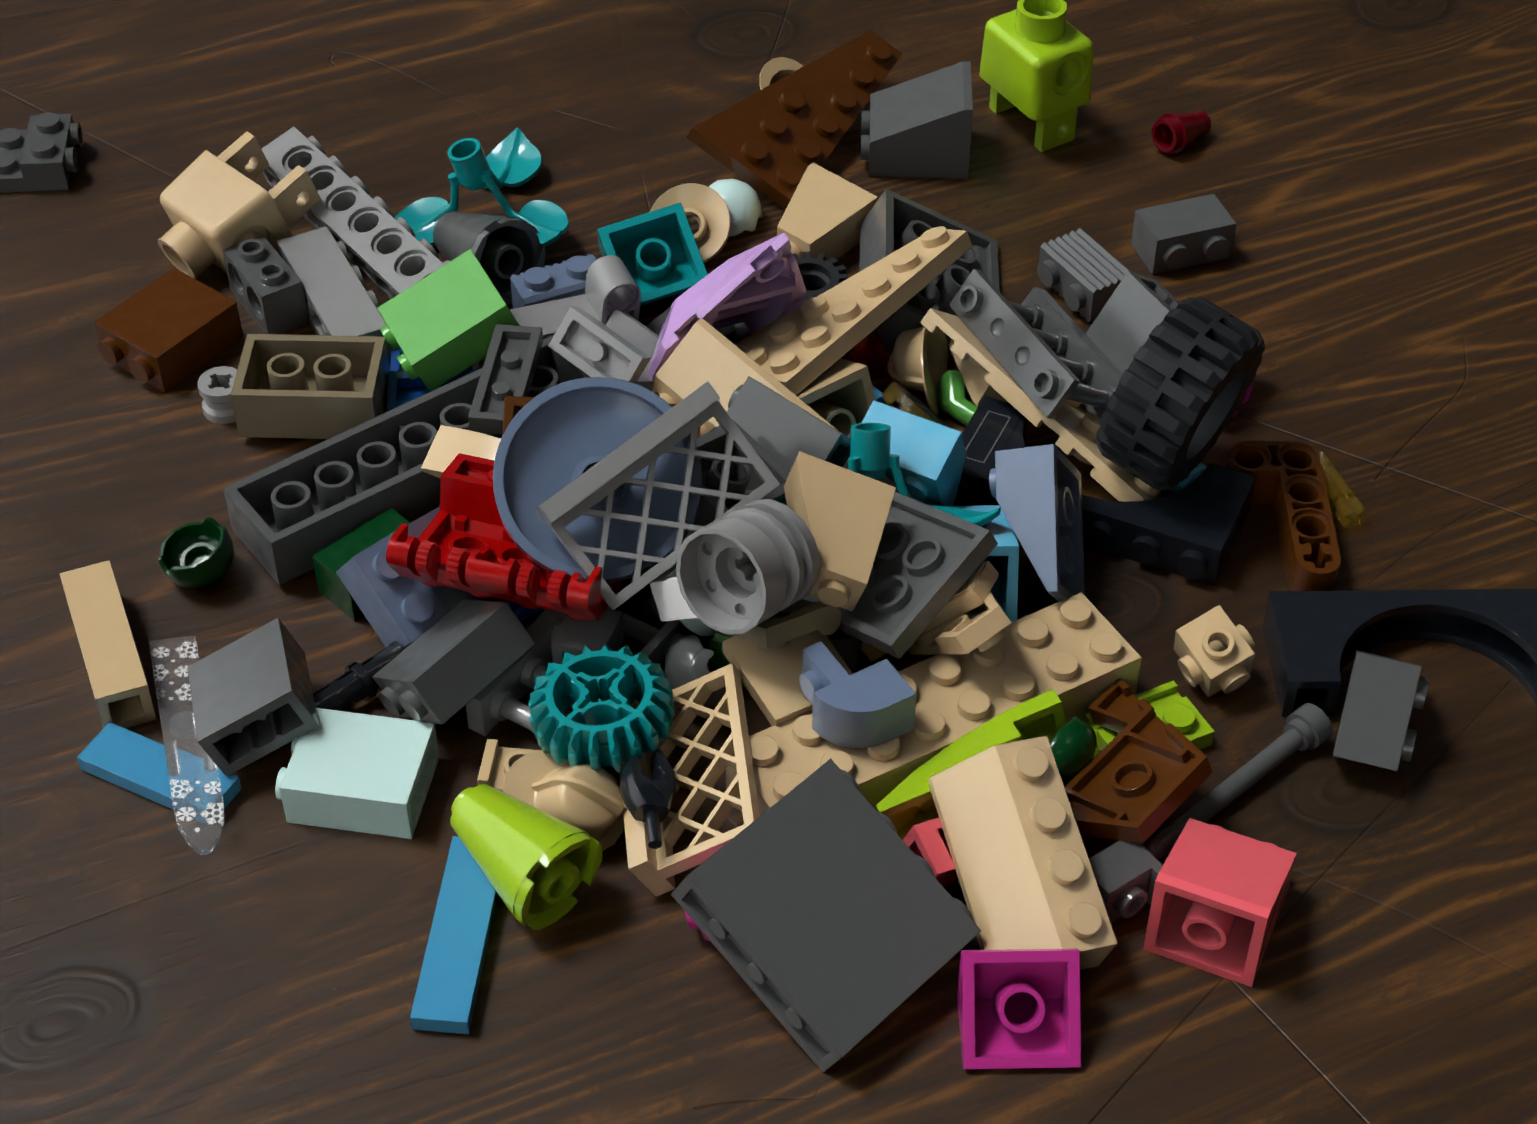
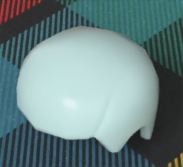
M737 179L717 180L708 186L724 199L731 215L729 237L736 236L744 230L749 232L755 230L758 218H762V209L756 191L749 184Z

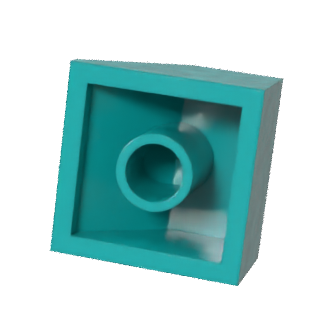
M681 202L597 229L601 256L614 255L623 261L640 289V306L685 292L708 275Z

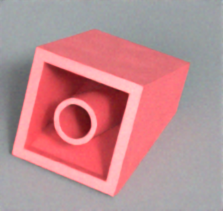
M1189 818L1155 880L1143 950L1252 987L1286 897L1297 853L1280 848L1269 842H1262L1228 831L1218 825L1207 824Z

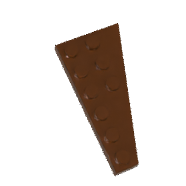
M869 30L694 126L686 138L786 210L807 166L815 163L822 167L870 100V94L876 92L903 53Z

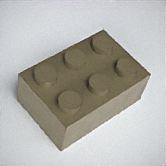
M247 334L231 391V400L239 437L330 439L384 414L388 391V371H390L386 338L380 336Z

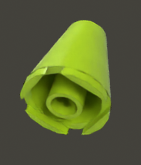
M487 784L469 787L463 790L452 804L451 827L514 918L525 927L527 924L533 930H541L558 921L577 904L578 900L572 893L582 880L590 886L598 873L602 862V846L590 833Z

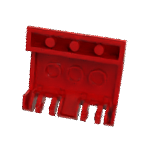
M459 453L441 475L440 511L418 539L414 536L408 537V524L402 523L389 540L386 550L387 564L401 577L418 580L428 586H445L467 591L476 597H493L516 602L525 608H542L560 612L578 620L591 619L599 621L608 607V604L600 595L602 567L596 566L587 581L580 573L574 572L571 577L568 572L555 569L552 574L531 561L515 545L501 521L493 491L494 460ZM624 581L607 584L616 594Z

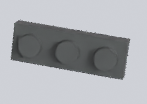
M496 324L468 415L470 431L502 434L505 396L528 397L543 345L541 327Z

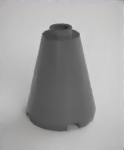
M449 212L444 214L434 227L433 241L447 260L452 261L471 249L506 304L512 303L510 277L513 274L519 276L521 272L525 273L526 270L533 267L544 268L546 253L544 245L540 244L537 235L539 232L534 226L520 218Z

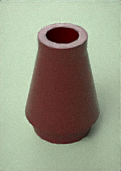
M1204 111L1163 114L1152 127L1151 136L1153 143L1162 152L1179 153L1200 136L1210 131L1211 120Z

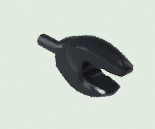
M656 749L650 757V778L642 772V765L637 754L631 756L626 761L620 778L622 801L635 820L646 823L648 846L651 849H658L662 846L659 823L667 817L676 793V782L671 765L662 750Z

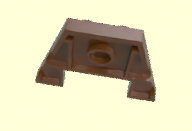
M1118 678L1088 709L1093 723L1119 734L1064 788L1081 836L1144 843L1209 777L1212 769L1208 757L1171 723L1166 725L1156 716L1154 708L1144 698L1139 700L1132 693L1131 687L1124 680Z

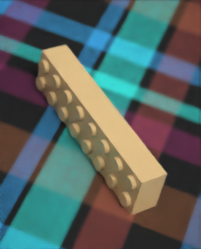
M1082 592L1010 623L1003 628L1006 635L997 644L983 652L976 648L969 654H938L898 671L916 692L914 730L891 741L868 748H850L834 744L821 737L812 729V709L749 736L760 816L830 758L841 770L848 772L856 780L861 794L877 811L876 805L914 770L951 743L1004 711L1051 689L1055 691L1062 701L1066 724L1074 716L1084 721L1085 714L1089 713L1088 707L1118 678L1124 680L1131 687L1132 693L1136 695L1142 657ZM730 766L726 768V789L737 775V769Z

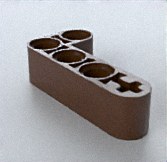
M1240 441L1233 444L1229 449L1226 468L1256 476L1251 505H1273L1288 591H1335L1341 555L1318 451L1312 445L1299 441Z

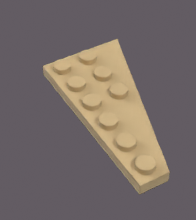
M943 226L931 228L912 242L819 296L808 299L800 307L735 345L792 393L797 395L972 248L967 231L946 229Z

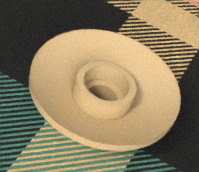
M697 183L677 185L663 193L653 204L650 212L681 202L689 225H699L698 232L693 236L703 263L715 257L728 240L731 230L729 208L724 199L708 186Z

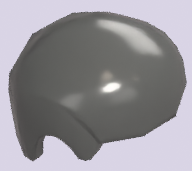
M693 634L678 637L670 646L666 655L664 674L668 678L672 690L711 673L707 668V663L714 656V652L704 649L699 638ZM726 687L712 692L703 706L714 710L726 693Z

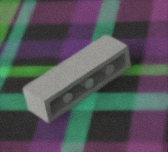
M327 226L277 240L279 255L302 280L308 319L317 335L384 337L380 328L385 326L386 322L377 309L379 304L372 290H365L364 280L357 265H350L344 243L342 241L336 242ZM386 340L388 360L391 362V346Z

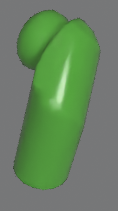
M949 370L942 374L937 382L938 407L945 414L967 426L977 407L965 399L966 385L963 375L957 370Z

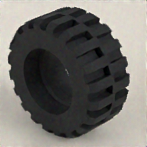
M1192 297L1179 302L1176 309H1171L1165 315L1164 320L1159 325H1156L1149 334V338L1144 345L1140 346L1130 366L1122 374L1115 392L1111 394L1107 403L1108 407L1102 414L1099 422L1100 428L1096 433V443L1102 456L1156 490L1176 488L1202 462L1206 453L1212 449L1222 431L1226 429L1237 407L1240 406L1246 396L1245 393L1256 376L1255 372L1261 364L1262 353L1265 351L1264 340L1260 332L1204 297Z

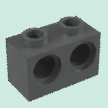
M263 235L245 240L238 245L223 250L230 291L265 334H282L309 323L302 280Z

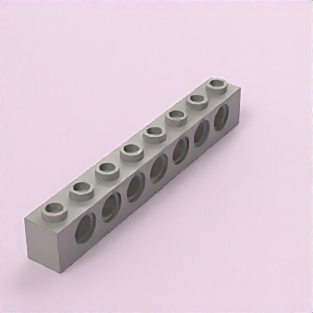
M293 126L262 148L270 164L262 173L272 188L296 166L299 165L307 170L321 200L310 208L303 217L315 229L327 226L335 241H342L344 243L349 261L353 265H357L360 272L389 299L397 296L450 262L446 260L442 263L435 249L425 238L418 241L413 230L402 217L394 219L390 209L379 196L375 198L370 197V193L364 183L356 175L350 178L342 163L334 155L328 158L323 147L314 136L311 135L306 138Z

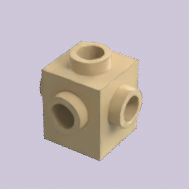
M1220 605L1177 629L1174 641V650L1180 658L1178 666L1181 673L1191 686L1195 687L1199 684L1207 697L1214 695L1220 690H1223L1224 693H1230L1241 687L1250 678L1249 673L1252 671L1254 651L1256 650L1255 643L1245 627L1241 624L1235 626Z

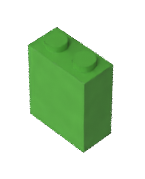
M471 249L377 308L386 322V325L380 328L383 336L394 352L400 348L404 352L397 357L402 368L411 381L420 377L430 392L487 356L496 324L520 326Z

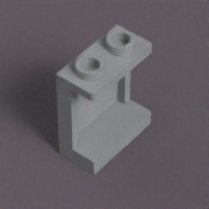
M571 306L548 347L590 377H610L626 380L652 391L654 379L651 380L647 371L659 336L623 310H614L608 322L604 325L582 308Z

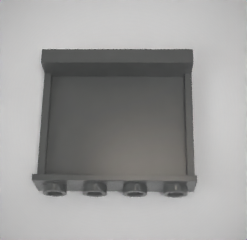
M831 758L688 874L671 894L822 1072H825L847 1054L981 932L980 928L973 922L968 908L945 890L935 878L929 863L910 850L897 835V830L892 821L883 813L875 810L861 794L856 780L848 772L841 770Z

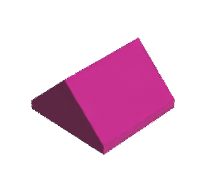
M1078 948L961 950L957 1006L964 1069L1081 1067L1080 950Z

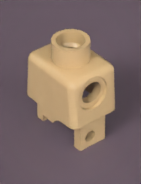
M246 131L217 157L205 150L160 195V203L173 224V227L158 239L161 250L179 271L194 279L212 264L227 273L223 250L248 239H254L263 235L274 249L279 252L277 240L293 236L289 227L321 200L307 170L299 165L296 166L267 192L263 187L252 181L270 165L254 135ZM250 158L249 163L245 166L246 161Z

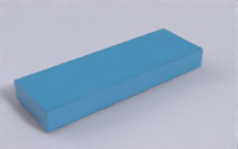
M111 722L77 756L81 770L179 813L182 810H186L187 815L188 810H193L194 813L189 816L196 814L195 820L204 824L211 823L206 821L213 820L212 817H209L207 820L201 817L206 810H210L207 809L208 806L216 807L214 809L215 812L219 811L217 806L224 805L223 809H225L242 789L238 776L233 774L225 776L215 766ZM172 782L179 783L177 788H182L181 783L183 785L184 783H189L188 785L190 786L186 787L190 788H183V791L191 789L194 793L187 796L184 802L177 801L180 796L175 795L174 798L176 800L174 801L171 797L173 796L171 791L175 788H171L170 786L172 785L170 784ZM217 784L215 789H217L218 786H220L221 790L217 791H221L222 794L219 795L217 792H215V794H217L218 796L211 797V795L213 794L212 792L209 796L205 795V792H210L211 790L205 791V788L209 786L211 789H213L210 785ZM176 790L175 793L180 794L181 791ZM211 811L206 813L208 815H212L213 812ZM216 813L214 817L217 818L220 814Z

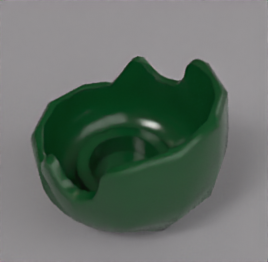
M207 517L203 523L192 522L172 530L161 544L158 563L166 576L177 585L184 588L202 589L218 582L230 570L235 555L233 541L226 526H221L212 517Z
M1076 716L1061 727L1050 742L1064 787L1098 755L1095 731L1088 723Z

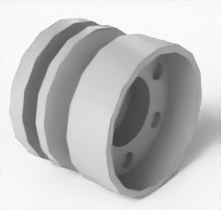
M772 499L752 500L685 538L677 553L676 576L683 598L692 613L704 624L723 634H744L810 594L818 580L820 557L814 536L805 521L790 507Z

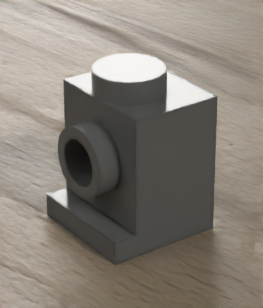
M1119 840L1089 859L1110 923H1113L1122 916L1124 918L1132 917L1142 909L1146 902L1151 906L1155 880L1163 865L1141 843Z

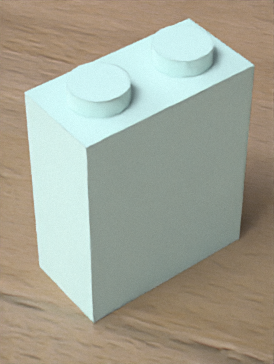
M316 708L319 726L292 741V757L288 767H282L277 775L275 794L277 799L282 800L286 822L412 839L439 760L435 723Z

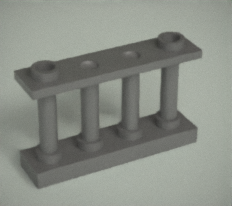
M974 268L950 302L949 306L1047 418L1054 419L1067 400L1081 403L1088 412L1101 418L1108 407L1107 403L1111 394L1115 392L1122 376L1120 370L1046 290L1033 287L1022 304L1006 300L980 270Z

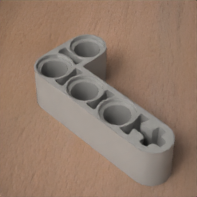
M608 255L597 259L588 268L585 294L510 309L520 326L541 327L543 339L555 335L571 306L582 308L604 325H606L614 310H623L639 321L641 292L623 261L617 256ZM486 357L471 366L472 369L483 368Z

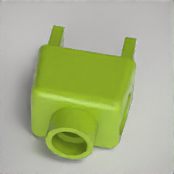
M1018 0L1017 9L991 18L987 21L984 31L979 76L991 86L989 108L997 114L1016 107L1028 118L1036 121L1034 147L1040 152L1074 140L1078 107L1091 101L1094 46L1087 36L1066 20L1067 3L1064 0Z

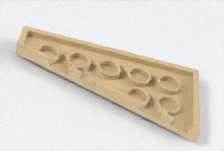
M932 308L928 310L920 323L931 333L939 332L948 335L954 341L950 350L961 360H967L977 368L987 371L984 381L1034 426L1040 427L1044 423L1060 436L1055 444L1064 453L1073 455L1083 463L1094 466L1090 472L1091 477L1118 501H1144L1164 497L1160 492L1161 490L1152 488L1102 456L1096 443V433L1100 428V417L1088 412L1081 403L1067 400L1054 419L1047 418L958 316Z

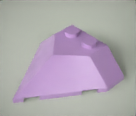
M785 233L728 259L676 298L661 328L647 371L651 380L655 378L662 365L692 326L703 318L715 329L744 322L751 334L800 307L808 300L805 295L807 291L797 261L790 251L792 248L790 240Z

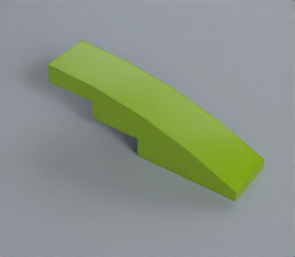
M1051 689L1004 711L975 728L914 770L876 805L877 811L883 813L892 821L897 830V835L903 840L914 825L939 818L928 784L930 777L995 745L1047 736L1050 744L1057 731L1066 724L1062 701L1055 691Z

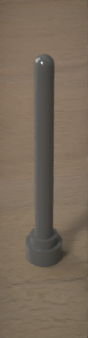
M1305 703L1287 717L1286 725L1283 728L1284 734L1148 840L1143 846L1158 861L1172 850L1189 818L1207 823L1295 751L1314 750L1332 736L1333 728L1328 716L1314 704Z

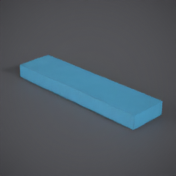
M458 836L452 837L410 1015L412 1030L469 1034L499 895Z

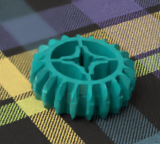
M607 642L599 651H591L585 645L580 655L574 656L565 652L562 664L548 663L546 675L536 677L534 692L530 693L529 700L531 730L535 733L543 753H551L557 765L569 761L570 766L590 764L591 769L597 770L605 766H612L618 773L622 763L626 762L631 756L637 754L641 762L642 752L653 754L659 745V741L668 739L670 724L673 723L675 715L672 686L661 670L660 663H651L646 652L633 656L628 645L622 647L619 651H612ZM635 700H638L640 702L639 706L636 709L632 708L630 705ZM569 707L572 708L573 711L565 717L563 715Z

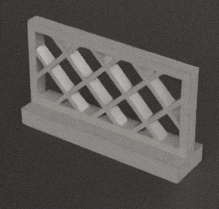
M708 381L535 509V512L544 524L551 528L587 578H589L595 567L585 553L598 555L597 566L602 567V576L605 556L635 560L632 583L616 595L602 577L600 595L611 610L616 609L677 563V553L682 545L684 530L696 532L704 527L685 523L689 494L718 498L715 520L752 500L762 499L780 485L718 401L720 399L719 395ZM712 417L716 419L727 434L724 454L695 450L698 428ZM690 434L688 449L674 447V445ZM733 443L743 457L732 456ZM664 453L687 456L683 485L653 481L656 459ZM694 457L723 461L719 491L690 487ZM730 463L751 466L763 484L748 495L727 492ZM648 466L646 480L631 478ZM622 484L645 487L641 517L612 512L615 489ZM652 488L682 492L678 522L648 518ZM606 497L604 511L590 509ZM726 499L739 501L724 513ZM580 515L603 518L599 548L578 545L565 527ZM610 519L640 524L636 554L606 549ZM647 525L677 529L674 551L665 558L643 555ZM642 561L657 563L640 576Z

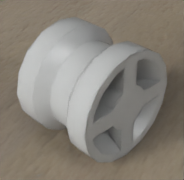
M228 366L214 367L200 375L197 381L199 394L203 398V414L207 420L213 423L229 424L236 422L231 400V391L237 373L236 368Z

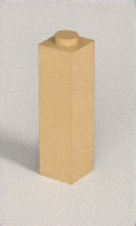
M110 560L59 573L103 728L109 722L123 728H128L157 720Z

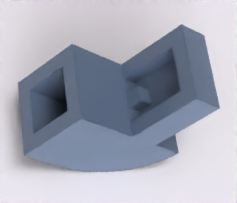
M822 641L803 649L802 673L799 675V683L803 694L813 704L812 729L821 737L844 747L868 748L884 744L914 730L916 692L887 659L849 675Z

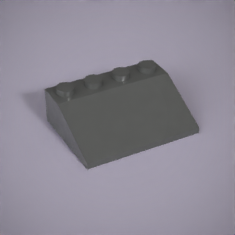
M886 189L860 224L859 272L912 242L925 231L934 227L943 226L946 229L967 231L973 247L864 339L872 345L881 346L893 351L896 339L900 333L923 327L920 322L930 308L958 316L949 304L974 268L980 270L1000 292L997 240ZM946 335L948 356H953L948 346L952 339Z

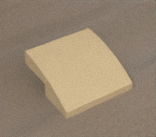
M816 631L789 640L787 646L776 650L761 649L757 644L736 635L723 641L722 653L730 664L733 663L740 671L742 683L771 726L778 725L813 709V704L807 700L799 683V675L802 673L804 648L822 641L848 674H853L828 637Z

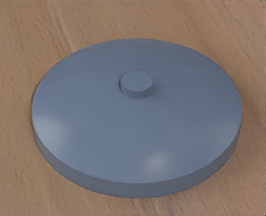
M585 377L563 382L545 390L529 401L507 426L500 440L493 468V491L501 521L507 533L523 554L552 574L555 569L568 572L571 577L575 572L580 573L587 581V576L551 528L544 524L535 512V509L671 409L672 406L657 394L638 384L610 377ZM690 434L674 445V447L688 449ZM671 453L662 454L656 459L653 481L683 485L687 456ZM694 457L690 487L701 488L700 458ZM648 466L631 478L646 480ZM622 484L615 489L612 512L641 517L645 487ZM652 488L648 518L678 522L682 492ZM689 494L685 523L693 524L701 495ZM606 497L590 509L604 511ZM580 515L565 527L578 545L599 548L603 518ZM610 519L606 549L636 554L640 524ZM647 525L643 555L665 558L674 551L677 529ZM684 530L683 539L686 537L689 531ZM585 553L594 567H596L598 555ZM605 556L603 579L606 583H613L633 578L635 560ZM642 561L641 574L657 563Z

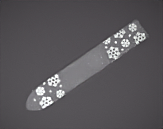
M194 635L149 641L174 816L178 829L187 844L199 855H208L212 853L220 840L224 825V802L218 766L197 742L187 668L199 661L196 637Z

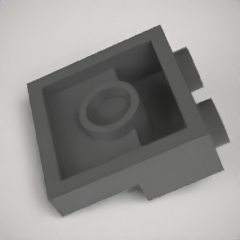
M47 112L40 115H30L27 129L6 128L0 130V193L69 190L71 175L78 172L76 149L83 146L82 128L80 123H74L72 113L56 114Z

